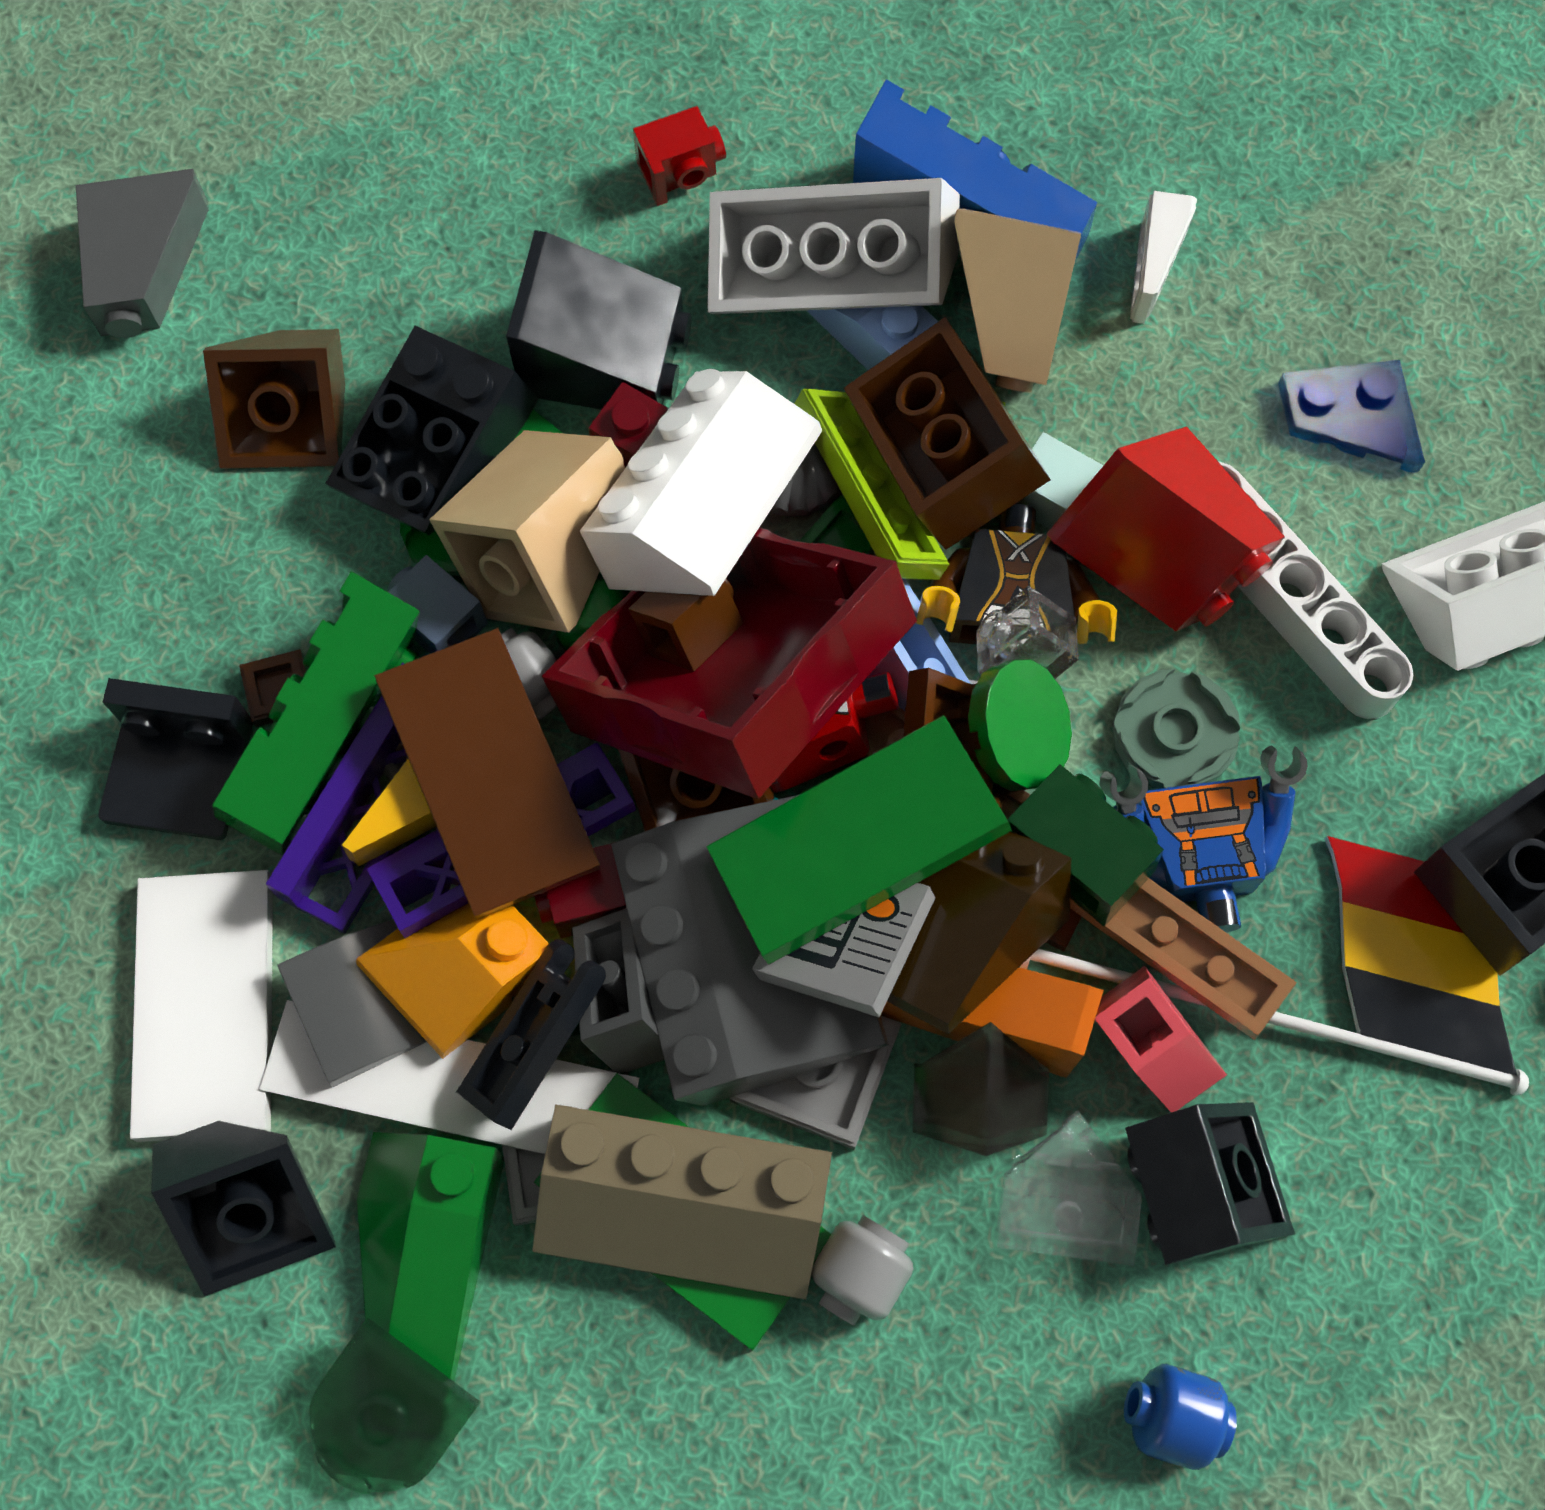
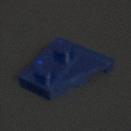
M1400 360L1282 373L1278 385L1290 436L1316 444L1329 443L1336 446L1342 452L1364 458L1366 453L1399 462L1401 463L1400 470L1410 473L1420 471L1425 463Z

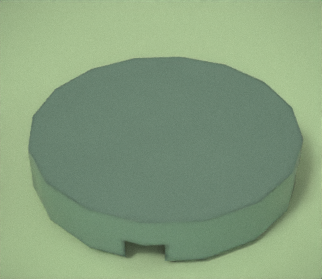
M1175 669L1158 670L1138 679L1122 697L1112 724L1115 749L1127 770L1128 764H1131L1145 774L1148 786L1162 789L1215 782L1233 762L1239 746V713L1227 692L1207 676L1191 672L1190 675L1183 672L1174 673Z

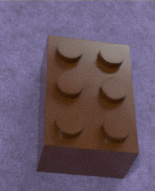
M946 317L844 387L845 392L916 516L945 550L1051 480L977 361Z

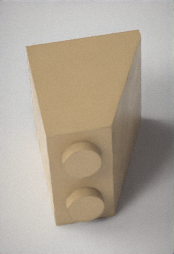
M959 208L956 211L954 223L985 372L998 375L996 385L999 387L1031 393L1034 383L1047 384L1081 233Z
M524 430L429 519L468 591L480 601L486 619L568 633L577 625L600 572L580 530L595 511L600 500L608 493L625 469L623 457L614 445L611 437Z

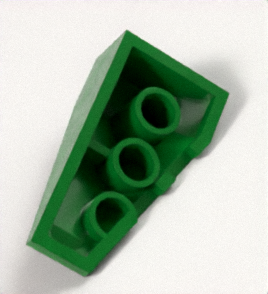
M373 1132L357 1195L372 1422L436 1435H442L504 1166V1157L495 1147L425 1134Z

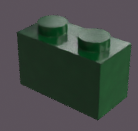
M1061 764L1007 819L1012 831L1071 858L1070 899L1103 927L1156 871L1164 851L1157 844V836L1147 824L1135 816L1129 815L1125 818L1106 802L1104 792L1092 779L1079 773L1074 776Z

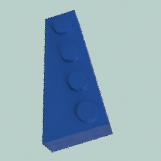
M887 79L885 80L856 133L853 183L942 178L960 194L959 208L1080 232L1081 238L1076 255L1077 259L1090 233L1097 206L1096 201L1033 164L1025 166L1022 170L1011 164L1008 156L1002 151V146L985 136H982L979 142L974 143L947 127L951 119L949 115L931 105L926 114L900 100L905 91L904 89Z

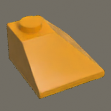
M466 904L406 938L403 937L399 929L395 930L359 956L356 964L443 1059L509 1008L512 1003V997L518 994L549 943L513 905L475 921L469 904Z

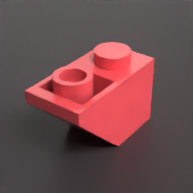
M1146 966L1139 969L1101 997L1095 1017L1096 1022L1137 1076L1171 1113L1179 1110L1227 1076L1226 1072Z

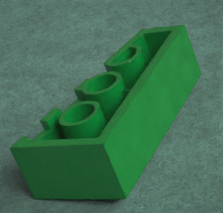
M352 571L339 591L343 594L340 617L336 623L330 620L326 622L322 619L309 641L311 645L303 660V665L308 667L303 677L295 673L290 678H287L269 713V718L274 721L268 731L260 727L255 732L213 803L215 818L282 856L382 696L374 675L400 666L402 662L405 664L416 660L419 656V653L412 650L411 647L414 642L420 610Z

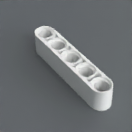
M1219 462L1285 536L1268 554L1273 561L1269 569L1251 584L1245 587L1240 584L1238 587L1350 712L1364 719H1378L1388 714L1409 689L1413 680L1412 665L1406 655L1245 478L1232 466ZM1289 583L1295 585L1301 590L1304 597L1290 596L1283 590L1280 584ZM1322 629H1331L1338 632L1343 637L1345 644L1331 642L1325 637ZM1364 675L1378 677L1384 682L1387 692L1373 689L1368 685Z

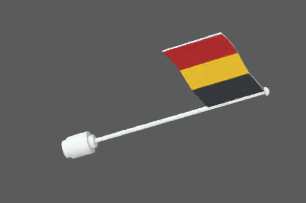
M1327 836L1324 840L1331 854L1339 888L1342 970L1357 1033L1275 1012L1268 1023L1510 1087L1511 1095L1523 1094L1528 1089L1529 1079L1525 1072L1515 1068L1500 1009L1498 974L1414 873L1425 861ZM1038 949L1020 966V968L1027 969L1030 960L1119 984L1133 974ZM1156 980L1168 997L1207 1007L1178 985Z

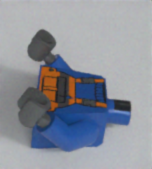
M1271 745L1262 751L1260 757L1262 768L1271 777L1270 783L1265 784L1263 787L1261 776L1148 790V780L1145 774L1131 764L1127 766L1130 774V783L1125 790L1117 792L1116 778L1109 771H1105L1101 775L1099 785L1109 798L1116 801L1114 809L1125 818L1131 815L1142 820L1157 836V844L1164 849L1156 871L1149 879L1183 903L1196 901L1198 913L1228 933L1241 928L1235 896L1253 893L1264 881L1265 876L1276 868L1291 829L1296 792L1290 785L1299 782L1304 777L1308 765L1303 752L1295 746L1292 751L1293 760L1291 765L1284 771H1275L1274 765L1277 760V750Z

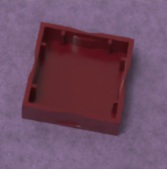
M759 527L726 577L733 588V600L743 620V624L694 672L650 655L628 610L646 591H631L616 606L600 616L541 677L571 732L760 799L917 622L896 561L824 543L792 541L780 537L768 529Z

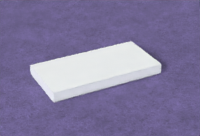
M268 870L138 878L131 1140L136 1142L167 1140L216 1121L271 1132V1092L259 1090L272 1050L273 892L266 885L271 876Z

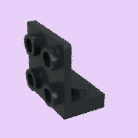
M109 678L103 704L121 722V728L98 813L99 819L105 824L215 840L225 839L229 825L215 818L213 803L249 744L253 727L252 718L234 695Z

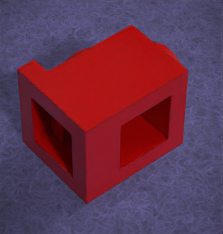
M698 106L633 128L636 162L657 206L668 203L667 192L678 188H695L705 182L708 177L716 175V162L726 159L724 142L716 125L707 127Z

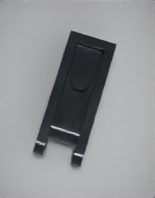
M561 939L554 940L547 946L456 1091L491 1121L509 1130H512L606 978L605 969L592 960L584 962L572 979L566 976L564 973L573 960L574 949Z

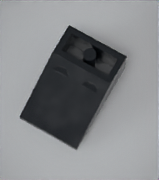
M414 326L325 484L430 536L435 529L429 519L515 439L539 399L514 370L418 326Z

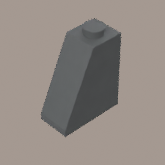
M186 169L75 185L84 309L101 336L111 335L117 338H131L140 334L143 330L160 328L208 213V200L194 170Z

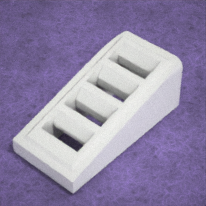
M1154 191L1153 195L1150 194L1140 224L1130 319H1133L1132 322L1144 324L1146 318L1150 316L1195 213L1197 199L1193 196Z

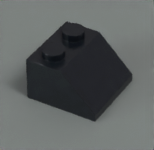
M1253 1102L1196 1104L1125 1127L1130 1143L1127 1150L1128 1163L1134 1177L1142 1184L1150 1211L1147 1218L1149 1234L1154 1245L1162 1251L1165 1265L1195 1260L1295 1235Z

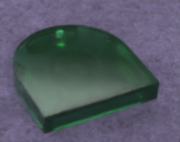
M368 1318L360 1326L324 1376L312 1397L309 1416L317 1461L332 1479L343 1487L357 1493L392 1492L416 1485L431 1472L481 1401Z

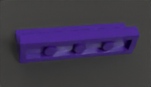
M382 696L266 882L268 888L278 899L343 934L347 932L375 885L366 868L392 855L396 850L394 848L368 861L358 878L355 869L357 864L348 859L342 847V844L347 839L346 834L353 822L362 819L373 805V803L364 805L372 791L374 790L376 800L382 793L379 780L384 773L385 766L391 763L395 765L406 762L408 759L404 749L396 751L401 740ZM340 845L343 857L331 860ZM347 869L352 890L338 913L308 898L321 875Z
M597 742L557 764L588 837L636 810L633 799ZM609 794H612L614 797L612 801L594 811L583 810ZM438 829L366 868L404 938L468 904ZM451 884L458 885L453 889L449 890ZM434 892L431 901L406 914L405 907Z

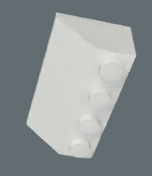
M942 178L710 192L708 313L730 314L942 305L958 257L959 242L954 220L956 211L959 209L960 194Z
M707 369L695 372L688 379L683 390L667 412L659 419L656 427L637 453L630 459L627 467L608 493L600 500L597 508L580 530L608 588L614 590L715 596L821 434L822 428L819 421L747 371Z
M1545 501L1382 563L1383 572L1425 650L1457 671L1480 667L1492 657L1518 647L1536 645L1545 637Z

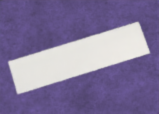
M287 1000L259 1090L545 1154L555 1104L589 1110L616 1073L555 1060L512 1130H509L491 1121L456 1092L486 1044L467 1040L442 1059L426 1042L332 1087L327 1082L293 1001ZM618 1073L635 1087L638 1086V1077Z

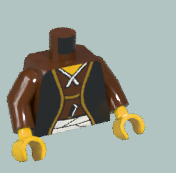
M1014 504L999 514L998 530L975 531L972 547H962L952 553L947 560L950 565L940 580H931L929 587L923 591L916 624L923 625L924 619L930 617L941 619L946 624L945 631L949 632V642L1066 652L1075 630V623L1077 624L1076 641L1078 644H1087L1088 634L1091 632L1102 633L1108 638V642H1114L1117 610L1112 604L1100 600L1077 560L1066 556V551L1057 546L1048 535L1035 534L1036 510L1028 505Z

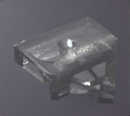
M1077 1110L1061 1122L1062 1126L1023 1156L1019 1154L1010 1161L1012 1168L1004 1173L996 1234L997 1248L1134 1266L1142 1195L1126 1170L1121 1167L1092 1130L1090 1124Z

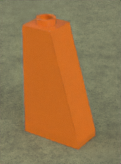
M1019 967L949 1034L889 1002H886L881 1015L1067 1078L1085 1054L1104 990Z

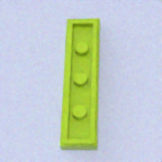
M802 389L794 404L819 421L822 432L815 444L876 556L896 561L902 579L940 580L950 564L935 537L916 516L847 393Z

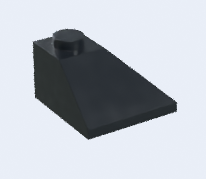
M216 1121L153 1144L151 1193L204 1296L336 1247L331 1229L287 1135Z

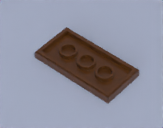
M498 628L374 675L475 921L600 869V863Z

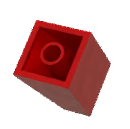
M1187 426L1118 448L1047 532L1049 538L1057 546L1176 632L1199 621L1206 627L1222 617L1234 604L1229 595L1240 584L1243 587L1251 584L1269 569L1273 561L1268 554L1285 538Z

